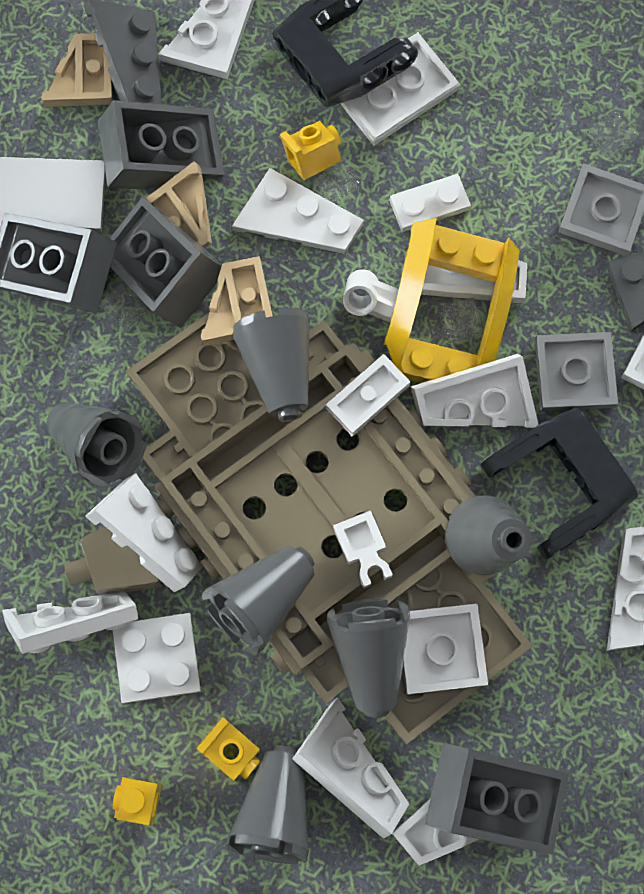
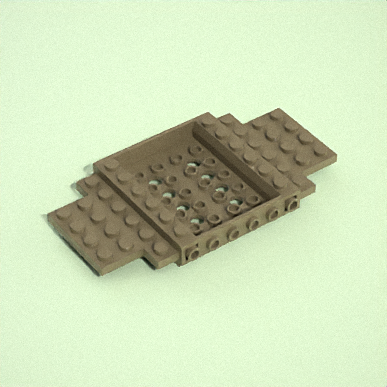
M209 313L126 370L128 377L169 430L145 448L142 458L159 480V483L155 485V489L160 497L155 499V501L168 519L174 515L182 525V528L177 530L187 546L190 549L197 546L205 556L200 563L210 577L215 580L220 576L223 580L288 545L294 548H304L313 558L315 575L269 640V644L275 650L270 657L283 675L290 671L297 678L303 673L325 704L349 687L327 620L328 612L334 608L335 615L342 613V604L349 602L386 599L388 600V607L399 609V601L408 605L409 611L477 604L488 681L532 647L529 640L485 586L484 583L495 574L478 575L459 567L449 555L445 543V531H447L449 517L452 511L464 500L476 496L469 488L471 482L464 471L459 467L454 469L445 458L447 451L441 442L435 437L430 439L421 428L424 425H422V420L418 413L411 407L406 409L398 399L399 395L356 433L359 437V444L355 449L347 451L338 446L337 436L345 429L327 411L326 404L372 365L375 360L366 349L360 351L354 342L349 346L348 344L344 346L325 320L309 332L308 408L302 412L301 418L293 421L280 422L278 417L269 415L235 340L203 346L201 333L202 329H205ZM318 452L327 457L329 464L324 472L313 473L309 471L305 462L310 454ZM283 475H289L297 482V490L290 496H281L274 488L276 480ZM392 490L402 492L407 499L405 508L397 512L389 510L384 504V497L388 492ZM252 498H258L266 505L265 514L255 520L249 519L243 513L245 502ZM371 510L386 546L384 551L377 554L389 565L393 575L391 578L384 580L380 569L371 568L368 570L367 575L372 584L367 588H363L359 577V562L356 561L348 565L344 553L338 558H329L322 552L321 545L326 538L331 536L337 537L333 525ZM402 667L397 705L389 710V714L385 718L407 745L481 686L406 695Z

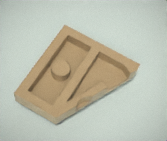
M96 33L74 35L68 46L66 57L61 59L55 70L56 77L48 91L44 90L42 94L44 107L111 104L113 101V82L108 71L110 63L104 48L99 47L97 43Z
M194 161L146 197V199L205 249L212 244L202 171L201 167Z
M260 256L222 264L218 277V287L216 292L213 293L209 306L208 320L205 329H202L201 333L203 346L234 340L233 326L246 316L264 310L266 317L273 316Z

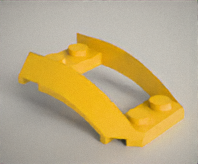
M437 218L413 222L397 298L384 340V345H387L392 358L391 362L408 380L424 383L496 360L509 313L520 250L510 238L505 243L438 226L436 225ZM428 265L494 282L488 316L477 355L409 338Z

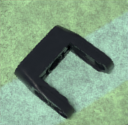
M309 0L300 5L272 32L279 51L325 107H331L362 97L408 69L418 56L417 48L409 39L393 38L350 65L347 64L322 32L354 14L363 0Z
M576 407L544 421L492 454L480 464L487 476L491 478L536 450L538 453L550 445L568 472H574L576 478H574L575 482L592 506L553 530L549 538L537 547L545 560H548L557 551H562L585 536V533L588 531H592L605 523L638 497L636 488L587 417Z

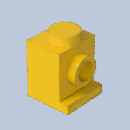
M318 121L303 127L292 135H289L286 131L280 134L287 159L303 180L342 161L338 149L342 142L339 133L333 125L325 127Z
M223 717L196 748L233 781H236L239 776L246 780L261 762L256 757L261 750ZM229 744H235L239 748V755L233 760L227 759L224 755V749Z
M122 777L121 785H117L112 809L115 810L114 818L143 825H154L162 784Z

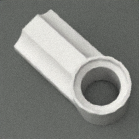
M357 270L351 273L347 279L343 304L346 310L353 315L363 316L370 314L390 322L398 289L378 281L375 274L368 270ZM363 289L369 295L359 296L354 293V290Z

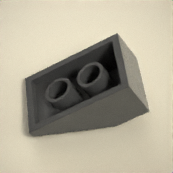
M113 100L98 120L108 188L146 189L159 187L194 161L201 167L203 180L224 176L214 109Z
M145 197L139 200L110 237V239L117 242L110 266L113 271L155 314L179 328L184 325L218 282L222 265Z
M4 213L0 227V288L63 306L97 313L117 242L91 229Z
M443 743L425 824L452 834L553 855L569 773Z

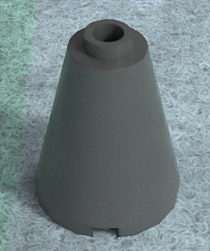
M282 307L277 308L279 313L277 316L266 317L264 310L242 318L233 326V338L269 415L278 417L280 422H288L301 418L302 412L308 408L310 321L305 310Z
M70 402L56 405L48 414L46 427L49 434L83 478L90 483L102 487L113 486L110 483L118 479L125 480L140 465L145 452L146 442L142 440L141 429L144 430L143 426L133 415L121 410Z
M476 496L464 500L452 511L449 517L447 531H445V543L449 555L459 567L471 573L491 575L501 572L523 558L531 548L532 535L530 529L517 512L500 498Z
M288 545L208 587L202 594V600L210 598L212 604L206 609L227 637L235 644L242 639L250 645L244 651L256 656L265 648L314 577V560L304 548H294Z
M388 600L354 601L342 604V613L335 615L333 608L327 615L328 626L356 708L359 711L365 712V715L368 717L386 716L389 714V710L397 705L410 620L409 606L403 602L398 601V609L388 607Z
M277 745L274 746L273 751L264 753L228 835L226 847L229 850L243 855L245 847L251 849L250 851L255 854L254 859L275 863L298 864L299 859L304 863L307 862L309 850L305 770L292 759L297 752L296 749Z

